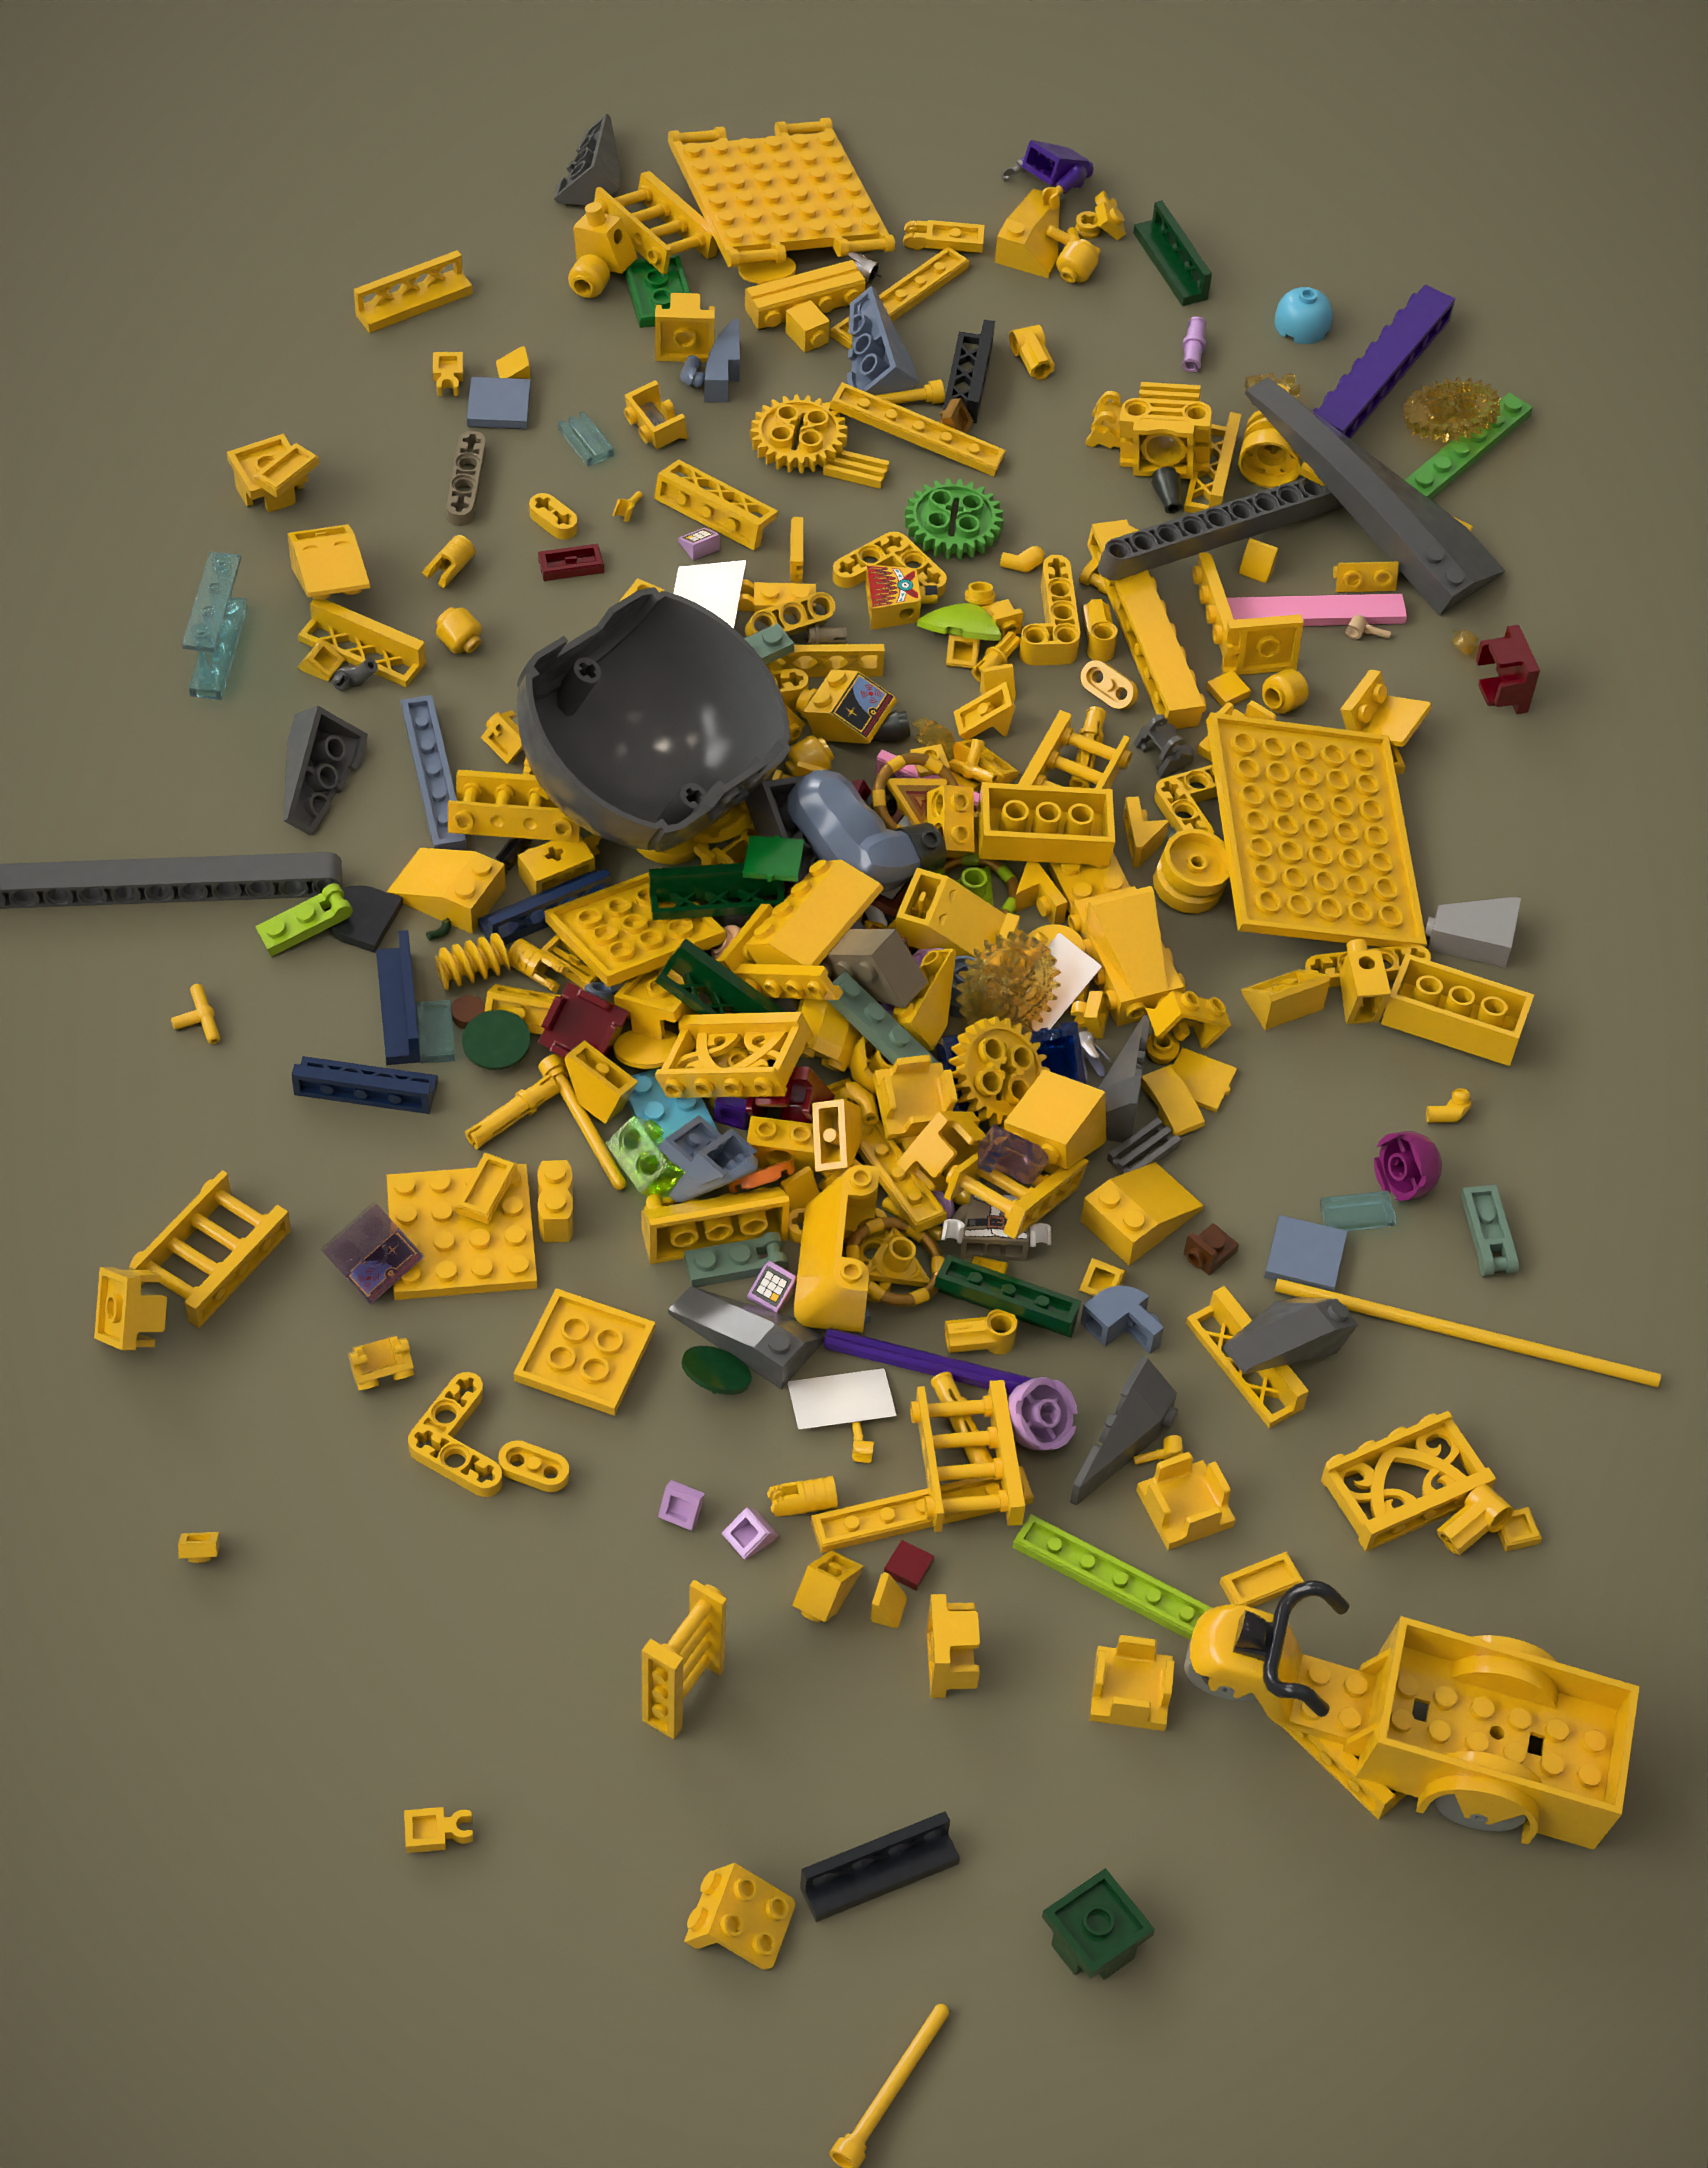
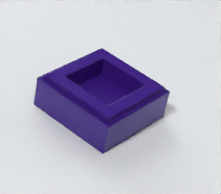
M716 1097L714 1121L747 1130L751 1116L745 1110L747 1100L738 1097Z

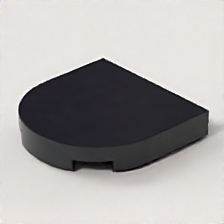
M357 885L342 889L344 892L343 899L350 903L353 913L346 920L330 927L329 930L337 940L375 953L403 906V898L369 886Z

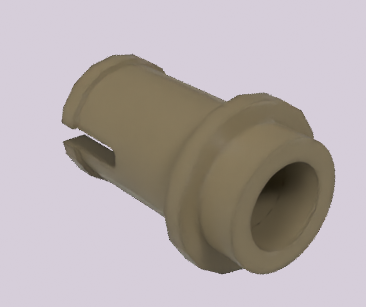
M815 624L814 627H808L807 629L808 645L847 643V640H844V638H847L846 627H819L818 624Z

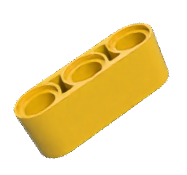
M817 592L754 613L746 624L745 636L749 637L758 632L754 626V622L757 621L766 624L767 628L778 623L788 636L806 631L808 627H814L815 624L821 626L835 612V601L828 593ZM812 604H821L825 609V615H817L812 609ZM783 613H792L796 617L797 623L794 625L788 624L784 620Z

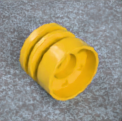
M1260 411L1254 412L1247 421L1238 465L1241 473L1248 481L1255 485L1270 489L1295 481L1299 476L1298 472L1301 468L1302 458Z

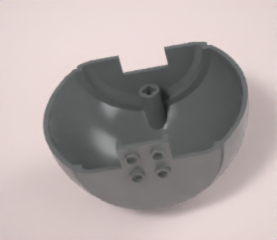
M655 587L638 590L611 606L597 626L571 642L567 643L566 637L562 636L536 652L527 662L517 682L519 735L529 766L542 789L551 801L576 824L598 837L630 848L662 852L695 837L743 802L781 764L791 749L788 744L790 741L789 721L781 692L771 672L754 648L741 634L713 612L682 596L663 590L659 592Z

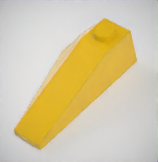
M1033 188L1006 219L997 236L995 263L1048 279L1057 262L1059 242L1046 236V231L1051 225L1059 229L1060 206L1057 209L1051 210L1050 203L1043 205V191Z

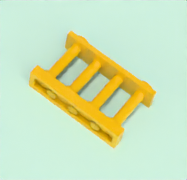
M652 172L641 173L638 190L613 198L602 187L596 188L594 202L602 204L604 214L618 216L623 220L634 249L662 274L668 272L670 256L695 248L706 259L716 256L718 245L705 218ZM638 202H643L648 207L634 213H630L624 208ZM660 217L666 224L648 229L642 222ZM676 232L684 238L667 245L660 239Z
M1060 710L1018 784L1061 786L1048 781L1046 776L1050 769L1055 770L1057 768L1097 784L1095 788L1110 789L1120 770H1126L1131 761L1133 753L1129 751L1130 737L1124 735L1117 749L1074 733V729L1071 728L1072 714ZM1070 744L1108 759L1110 762L1104 773L1062 757L1060 750L1063 745L1067 747Z
M458 770L456 775L457 801H448V833L579 842L580 826L566 816L550 798L546 800L537 793L541 786L535 775Z
M1003 1129L997 1138L959 1166L956 1164L950 1169L945 1180L948 1187L944 1198L950 1201L963 1190L968 1191L1005 1213L1004 1217L1008 1220L1003 1233L1016 1239L1079 1188L1089 1161L1083 1158L1068 1169L1048 1164L1043 1160L1005 1147ZM990 1153H999L1001 1154V1156L996 1157L995 1155H992ZM1015 1153L1049 1174L1043 1176L1010 1155ZM987 1159H994L996 1163L991 1164ZM983 1164L986 1165V1166H989V1167L991 1168V1170H990V1171L986 1170V1169L983 1167ZM996 1165H999L1000 1167L1006 1169L1007 1171L1011 1172L1017 1177L1035 1186V1188L1032 1186L1030 1188L1023 1186L1022 1184L1016 1182L1010 1177L994 1169V1167ZM982 1177L1019 1200L1014 1199L1011 1201L977 1180Z
M223 1170L214 1179L208 1180L203 1185L201 1192L144 1251L138 1252L133 1257L129 1266L130 1270H149L160 1274L159 1283L185 1299L188 1321L198 1328L208 1320L291 1232L289 1212L281 1206L276 1205L269 1214L262 1215L230 1195L228 1173ZM221 1205L255 1228L246 1238L239 1239L209 1220L208 1216ZM198 1229L232 1252L223 1262L216 1263L184 1243V1241ZM175 1253L208 1274L209 1277L199 1287L193 1288L160 1266Z
M1004 1380L990 1381L988 1395L982 1396L981 1400L927 1404L925 1386L917 1387L916 1401L910 1402V1415L912 1423H918L929 1492V1496L924 1497L925 1515L927 1519H933L934 1532H942L944 1513L999 1509L1000 1513L1006 1512L1008 1526L1023 1525L1025 1500ZM983 1414L984 1418L990 1417L991 1427H988L987 1431L932 1435L930 1418ZM985 1445H988L989 1449L995 1448L997 1458H993L992 1462L937 1467L935 1450ZM994 1477V1480L1001 1481L1002 1490H998V1494L942 1499L939 1482Z
M693 1580L690 1584L689 1614L668 1643L659 1644L650 1638L641 1650L642 1721L673 1740L682 1729L683 1699L704 1670L708 1668L718 1675H721L724 1671L727 1598L716 1587L709 1584L703 1585L696 1580Z

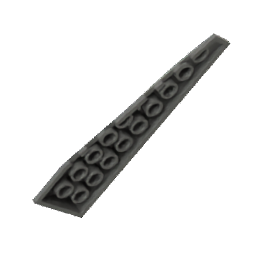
M1269 377L1245 391V395L1303 461L1312 468L1317 477L1389 559L1399 562L1398 569L1439 616L1505 572L1466 526Z

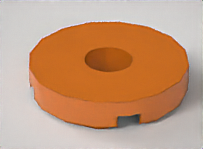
M791 1159L758 1168L756 1172L727 1184L728 1191L731 1193L738 1192L737 1185L739 1184L742 1189L746 1188L747 1190L779 1180L778 1178L782 1177L781 1174L784 1170L787 1176H790L795 1172L793 1161Z

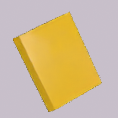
M1297 969L1243 988L1241 992L1264 1030H1268L1323 1010L1330 978L1328 974Z

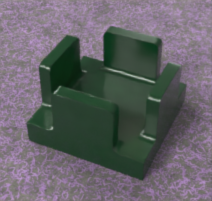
M1106 1868L1043 1910L1042 1918L1053 1931L1052 1947L1073 1974L1076 1975L1083 1969L1090 1979L1100 1974L1105 1980L1135 1958L1138 1946L1151 1938L1155 1931L1154 1927Z

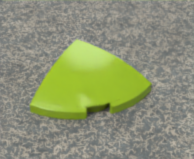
M971 603L954 604L934 610L917 620L918 627L933 632L949 633L971 639L1001 641V632L992 617L979 605Z

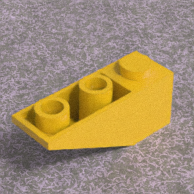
M954 948L932 950L924 956L919 968L928 983L905 1008L895 1006L892 1017L927 1051L934 1050L948 1025L956 950Z

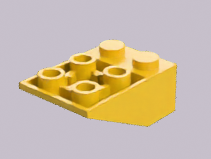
M349 524L287 533L291 567L307 597L326 599L334 593L343 592L346 595L361 593L362 589L370 588L357 540Z
M916 868L897 913L895 929L905 945L919 949L954 948L956 956L966 955L974 957L987 968L1006 914L950 877Z

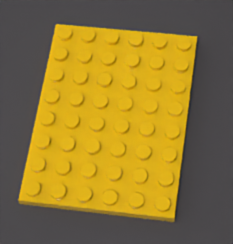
M1211 712L1206 719L1238 931L1340 943L1364 939L1367 946L1375 947L1422 945L1426 947L1427 941L1389 735Z

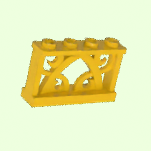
M802 1012L683 1015L678 1024L681 1031L662 1068L657 1069L655 1077L668 1098L785 1096L789 1078L804 1047L810 1046L814 1034ZM746 1047L748 1052L752 1054L728 1068H720L712 1060L713 1057L723 1055L732 1048ZM769 1059L775 1060L773 1067H769L767 1063Z
M1449 1411L1438 1415L1436 1413L1429 1414L1416 1425L1409 1428L1399 1427L1384 1439L1377 1442L1374 1440L1367 1441L1356 1451L1347 1455L1337 1454L1326 1462L1321 1482L1324 1487L1328 1488L1358 1534V1541L1365 1552L1461 1510L1468 1495L1479 1485L1487 1484L1493 1489L1496 1477L1489 1467H1484L1452 1420L1453 1416ZM1440 1437L1450 1446V1454L1443 1460L1438 1457L1441 1452V1444L1437 1448H1430L1426 1443ZM1456 1458H1458L1469 1476L1464 1475L1460 1470L1451 1465ZM1393 1462L1411 1464L1429 1470L1422 1484V1497L1416 1499L1410 1493L1400 1489H1384L1385 1478ZM1360 1473L1364 1479L1362 1481H1353V1485L1359 1489L1370 1488V1492H1353L1348 1489L1344 1479ZM1439 1475L1440 1478L1437 1480V1483H1442L1445 1487L1435 1490L1431 1486V1482ZM1384 1499H1399L1403 1502L1404 1505L1397 1508H1393L1391 1504L1393 1503L1394 1499H1390L1385 1502ZM1370 1502L1373 1519L1368 1520L1358 1503Z

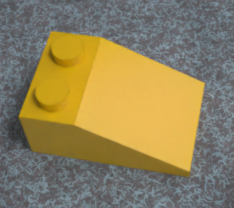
M419 848L387 892L402 897L403 904L441 921L449 918L452 926L473 934L478 927V918L488 914L506 889L505 864L476 851Z
M1153 1162L1111 1178L1084 1198L1080 1221L1129 1266L1202 1211L1204 1205L1161 1166Z

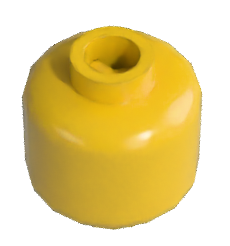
M1083 239L1072 240L1066 244L1056 262L1057 269L1064 281L1068 283H1084L1089 279L1099 261L1093 244Z
M591 254L582 255L577 259L569 272V285L577 295L583 298L597 297L602 293L609 281L610 269L602 258Z
M450 607L436 620V636L452 653L460 654L464 651L471 653L480 645L481 639L479 637L482 633V625L467 609L463 607L456 609Z
M1284 669L1268 677L1263 683V701L1275 713L1285 714L1302 706L1308 699L1309 689L1306 679L1300 672L1294 669Z
M810 735L791 746L790 752L787 754L789 761L785 763V766L793 777H795V766L798 761L826 768L830 771L832 768L831 761L834 760V756L822 737L817 739Z

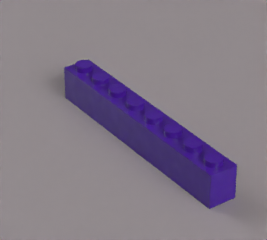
M1424 285L1417 294L1413 293L1408 300L1407 306L1403 310L1399 309L1391 325H1386L1382 329L1379 339L1369 344L1362 359H1356L1348 375L1344 374L1340 378L1337 388L1333 392L1329 391L1319 409L1314 408L1313 411L1351 439L1450 321L1455 298L1428 285Z

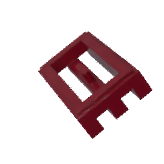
M599 544L538 552V561L543 581L604 573V563Z

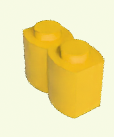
M567 1160L542 1161L537 1173L539 1234L544 1243L569 1242L574 1231L572 1168Z

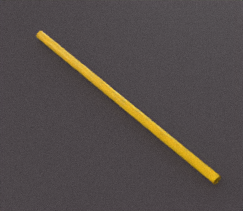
M1277 1278L1274 1292L1294 1297L1338 1299L1349 1311L1657 1388L1661 1380V1374L1280 1278Z

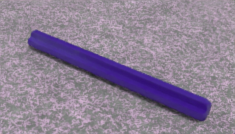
M833 1328L827 1330L824 1338V1347L829 1350L934 1376L943 1372H950L954 1381L989 1389L990 1381L1004 1380L1006 1394H1011L1018 1385L1032 1379Z

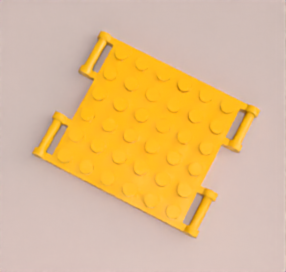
M821 118L820 121L792 124H786L785 121L776 122L774 126L775 136L755 139L742 138L740 140L728 141L724 126L714 127V130L680 133L678 130L668 132L670 149L728 267H738L739 263L774 260L775 263H781L786 261V251L833 247L838 257L848 256L849 252L883 250L885 253L894 252V236L892 234L889 235L837 138L830 118Z

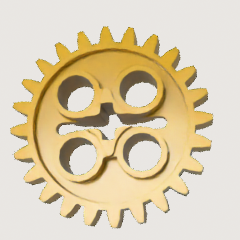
M796 394L791 401L786 396H783L782 403L773 399L771 400V407L763 405L762 413L756 412L755 420L751 421L750 441H752V449L758 450V458L766 457L767 465L776 462L777 470L784 465L787 466L789 473L794 467H798L800 473L804 472V467H809L811 471L815 472V465L826 466L827 458L836 460V453H842L843 447H846L847 426H845V417H840V413L835 410L832 411L830 409L831 403L822 406L821 398L811 402L810 395H807L804 400H800ZM804 417L803 426L800 428L799 444L797 450H794L795 441L799 433V423L801 418Z
M995 1016L988 1020L984 1018L965 1028L966 1032L957 1036L960 1043L952 1046L951 1049L958 1056L949 1059V1063L956 1066V1070L952 1072L953 1078L958 1079L955 1089L956 1091L961 1090L963 1093L958 1100L959 1103L968 1101L970 1105L967 1112L978 1111V1118L981 1122L988 1119L989 1127L1000 1124L1001 1128L1004 1129V1121L1044 1069L1050 1071V1069L1041 1065V1062L1047 1056L1037 1054L1036 1051L1041 1044L1040 1042L1031 1044V1031L1021 1034V1023L1011 1026L1010 1018L1000 1021L998 1016Z

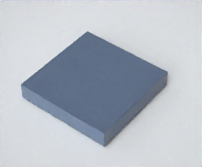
M471 377L467 426L527 429L531 389L530 379Z
M1279 1215L1264 1278L1276 1281L1277 1278L1334 1292L1347 1231Z

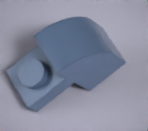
M1113 1286L1106 1288L1083 1304L1080 1324L1104 1346L1126 1331L1151 1354L1160 1347L1164 1330L1158 1317L1146 1311L1149 1296L1133 1287Z

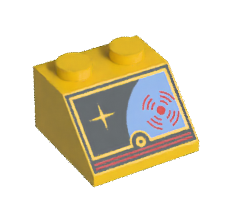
M831 669L803 712L814 737L817 739L822 737L825 741L869 744L897 700L895 696L859 671Z

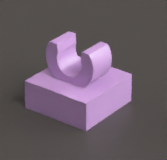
M671 1480L665 1488L658 1517L692 1531L697 1525L705 1493Z

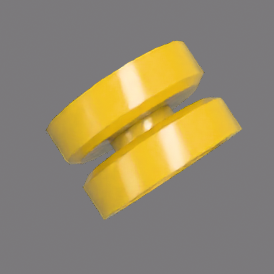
M1199 829L1182 830L1170 837L1153 875L1154 889L1160 899L1171 908L1183 913L1198 914L1209 911L1217 905L1230 878L1225 842L1218 836Z

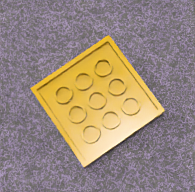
M649 872L544 911L545 922L607 987L621 984L626 980L644 973H650L664 966L671 954L685 938L703 951L720 945L726 940V931L712 917L653 920L649 897ZM672 902L658 903L659 908L674 907L676 905Z
M517 1164V1172L488 1224L460 1215L455 1210V1205L476 1168L386 1174L390 1235L398 1230L422 1255L417 1262L393 1282L395 1300L537 1289L527 1164Z

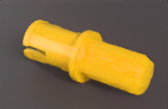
M1010 631L995 647L990 646L987 648L986 655L971 670L973 677L980 682L983 668L1007 664V658L1021 642L1020 637Z

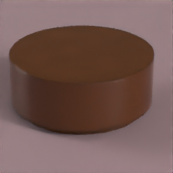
M473 995L461 996L451 1006L453 1022L463 1029L474 1017L485 1012L484 1002Z

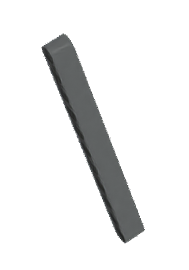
M1305 477L1113 538L1105 545L1098 563V572L1108 580H1119L1344 506L1325 485L1321 486Z
M315 852L0 864V909L314 897L322 893L323 889L332 883L339 884L342 889V860L334 853Z

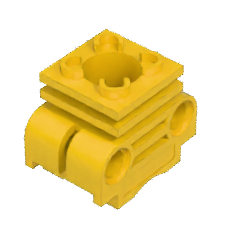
M1141 382L1139 398L1128 399L1121 407L1119 419L1121 437L1119 465L1121 467H1133V475L1152 476L1157 469L1167 466L1175 468L1176 472L1183 479H1193L1194 471L1209 472L1211 462L1212 410L1208 404L1201 402V385Z

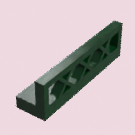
M1163 200L1155 202L1152 220L1134 224L1133 234L1182 306L1208 300L1212 272Z
M744 863L649 869V897L652 919L667 920L754 914L761 904H770L774 909L785 900L783 881L773 880L768 882L767 879L743 878ZM777 895V900L764 901L760 898L762 896ZM729 898H740L742 901L740 903H730L726 900ZM696 900H706L709 903L707 905H696L693 902ZM663 902L676 904L674 907H658V903Z
M686 938L671 954L654 981L699 1014L786 1012ZM671 969L683 978L684 984H678L667 976ZM697 992H703L708 995L712 1004L702 1002Z
M948 1254L936 1276L934 1287L939 1288L938 1292L989 1310L1000 1309L1014 1314L1018 1320L1072 1338L1082 1302Z

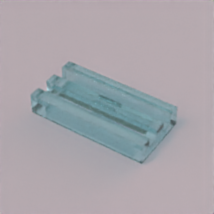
M585 412L579 413V418L577 419L575 416L568 417L569 422L567 423L564 420L558 421V430L587 466L614 456V448ZM573 429H575V431L582 438V442L586 445V447L590 448V450L594 453L595 456H592L588 452V450L584 447L581 441L573 433Z

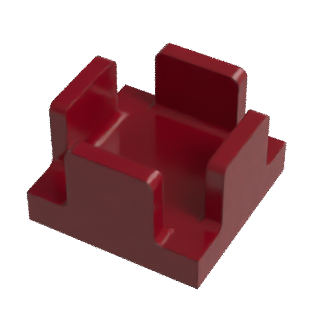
M1520 625L1507 626L1504 637L1480 642L1476 656L1477 665L1483 666L1496 663V671L1499 676L1480 679L1478 686L1488 706L1504 707L1512 705L1516 714L1528 713L1540 669Z
M568 982L560 997L556 996L541 1025L545 1029L538 1043L565 1058L570 1051L585 1040L608 1058L631 1012Z
M795 1066L786 1085L787 1092L785 1096L748 1097L745 1110L750 1116L766 1118L768 1107H782L781 1120L813 1124L812 1103L834 1100L835 1095L810 1067Z

